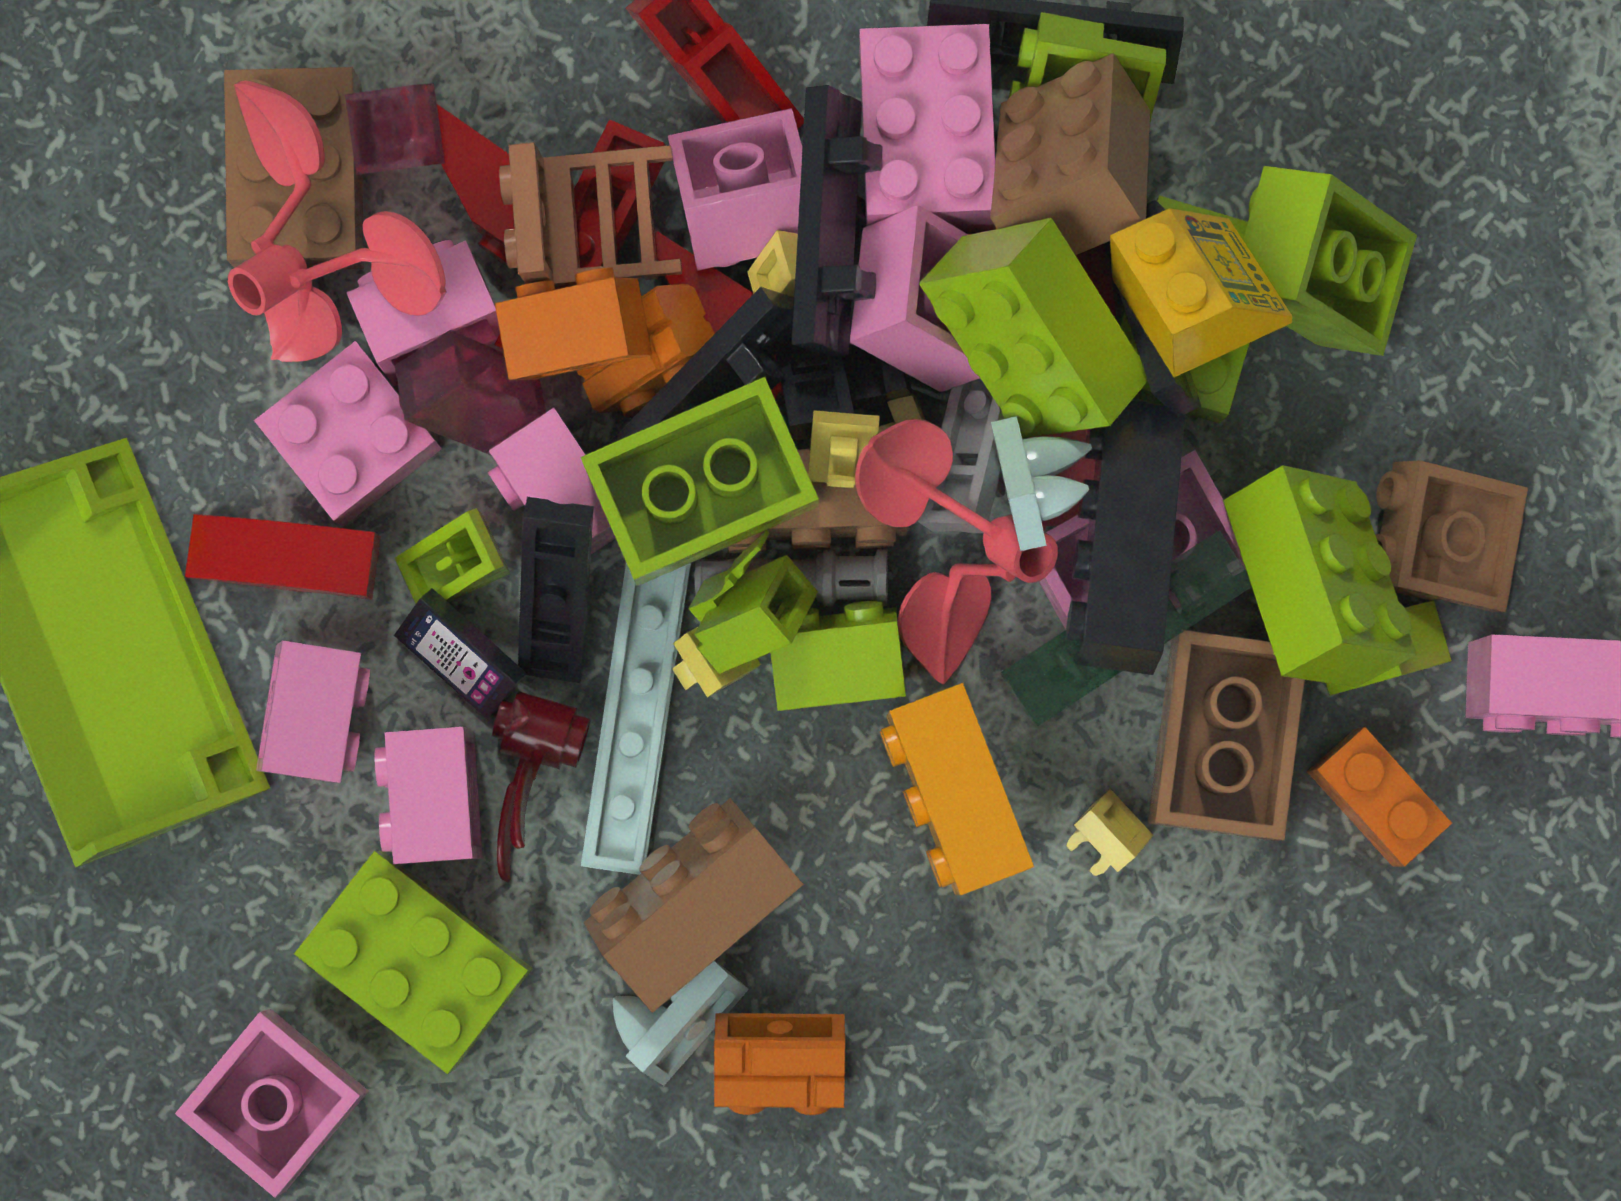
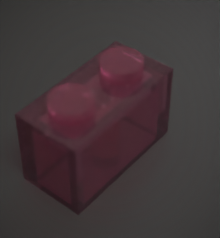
M453 330L444 333L395 365L400 392L399 403L405 421L491 455L490 449L546 413L540 379L509 380L503 352Z

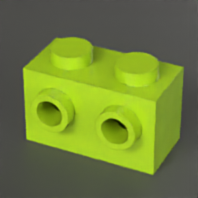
M861 601L846 605L844 607L845 613L819 616L818 609L810 608L792 644L770 653L777 710L906 697L897 608L883 609V604L880 601Z

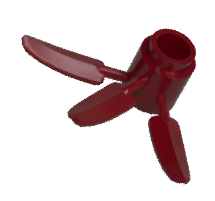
M521 691L517 692L513 702L506 700L501 702L492 730V737L502 739L500 752L519 758L514 779L508 785L505 793L497 837L498 874L501 880L509 883L511 880V844L517 849L525 847L526 807L533 781L537 777L541 764L555 769H560L562 764L577 768L591 722L590 718L577 715V708Z

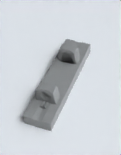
M981 378L951 388L941 429L951 441L953 462L948 476L936 488L989 521L995 495L997 497H1004L1006 490L991 422L1003 420L1004 417L1002 410ZM963 458H977L976 466L964 461ZM930 498L922 516L918 520L920 524L930 531L984 533Z

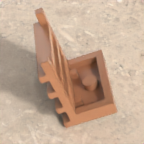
M534 142L508 145L510 165L500 166L499 178L504 205L513 204L515 229H505L504 231L505 255L508 268H518V274L525 284L553 280L555 286H575V274L613 267L615 277L655 280L658 279V276L682 274L680 259L657 261L649 163L673 161L671 145L544 158ZM634 165L642 263L618 265L611 167ZM595 168L603 266L580 268L573 170Z

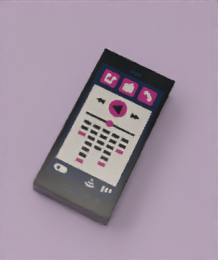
M433 588L418 600L394 634L401 643L487 720L497 713L501 702L507 701L527 674Z

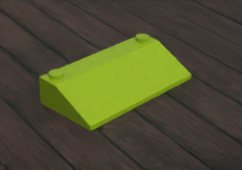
M123 438L1 476L0 683L75 868L133 847L270 789L264 772L256 771L258 756L128 439Z

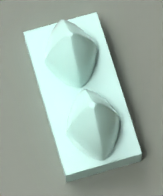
M1017 416L991 422L1020 551L1047 546L1042 521L1053 519L1067 512L1089 491L1088 485L1055 475L1067 470L1092 450L1091 444L1063 437L1042 436L1022 439Z
M713 961L670 998L673 1003L667 1009L661 1005L652 1013L639 997H613V1014L616 1027L623 1043L629 1050L626 1057L640 1071L664 1086L715 1029V1013H729L749 989L716 961Z

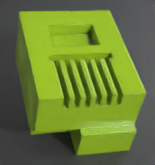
M767 530L746 550H743L742 554L734 560L729 569L704 580L688 608L700 622L694 634L700 641L696 648L719 674L792 644L818 593L817 589L787 555L745 573L751 560L761 550L769 535Z

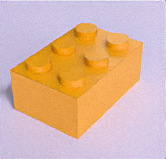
M960 683L890 710L886 715L890 726L882 728L879 733L892 766L896 767L904 763L913 787L902 792L915 826L919 827L924 824L929 826L936 847L926 851V855L938 886L943 888L951 885L954 894L961 896L1033 868L1032 859L964 684Z

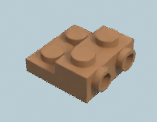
M1421 460L1393 462L1392 471L1383 475L1377 488V504L1380 508L1385 509L1381 534H1376L1378 544L1389 557L1391 563V573L1389 575L1395 592L1421 599L1443 600L1489 612H1506L1528 488Z

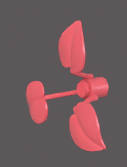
M241 81L234 84L252 144L262 165L278 184L282 186L295 184L293 192L264 234L251 242V247L256 255L233 268L228 274V286L237 304L249 314H265L270 334V344L273 350L271 360H280L281 362L308 361L327 354L339 344L342 337V324L338 310L326 293L312 287V280L358 262H371V272L378 290L397 310L409 315L420 316L436 309L447 293L441 260L425 233L414 222L400 214L384 211L371 215L363 222V234L368 248L357 249L310 268H307L305 259L296 248L290 245L280 246L273 244L282 228L309 191L311 181L308 175L314 174L323 168L325 161L323 141L310 113L292 96L251 81Z
M913 419L897 423L869 440V444L862 449L856 465L855 484L860 501L866 511L886 525L908 527L916 523L922 516L930 498L984 532L983 545L985 553L995 564L955 563L950 569L949 576L939 572L929 573L913 585L905 596L899 610L898 629L904 646L933 679L941 684H945L967 655L987 617L991 603V587L986 576H1000L1008 582L1013 581L1015 577L1027 583L1038 582L1044 579L1054 568L1058 557V546L1054 538L1044 532L1047 546L1020 551L1012 515L998 517L990 522L938 490L936 487L946 479L951 470L953 462L951 441L946 433L935 424L926 420ZM1088 429L1042 436L1063 437L1086 443ZM1084 456L1067 470L1055 476L1069 478L1083 483L1084 479L1094 480L1096 460L1086 459ZM1079 502L1062 515L1042 521L1043 531L1046 530V526H1058L1075 517L1079 511Z

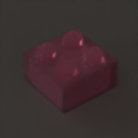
M434 83L345 94L356 175L445 164Z

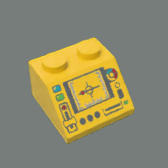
M1169 208L1110 235L1112 280L1174 378L1292 323V314L1229 218Z

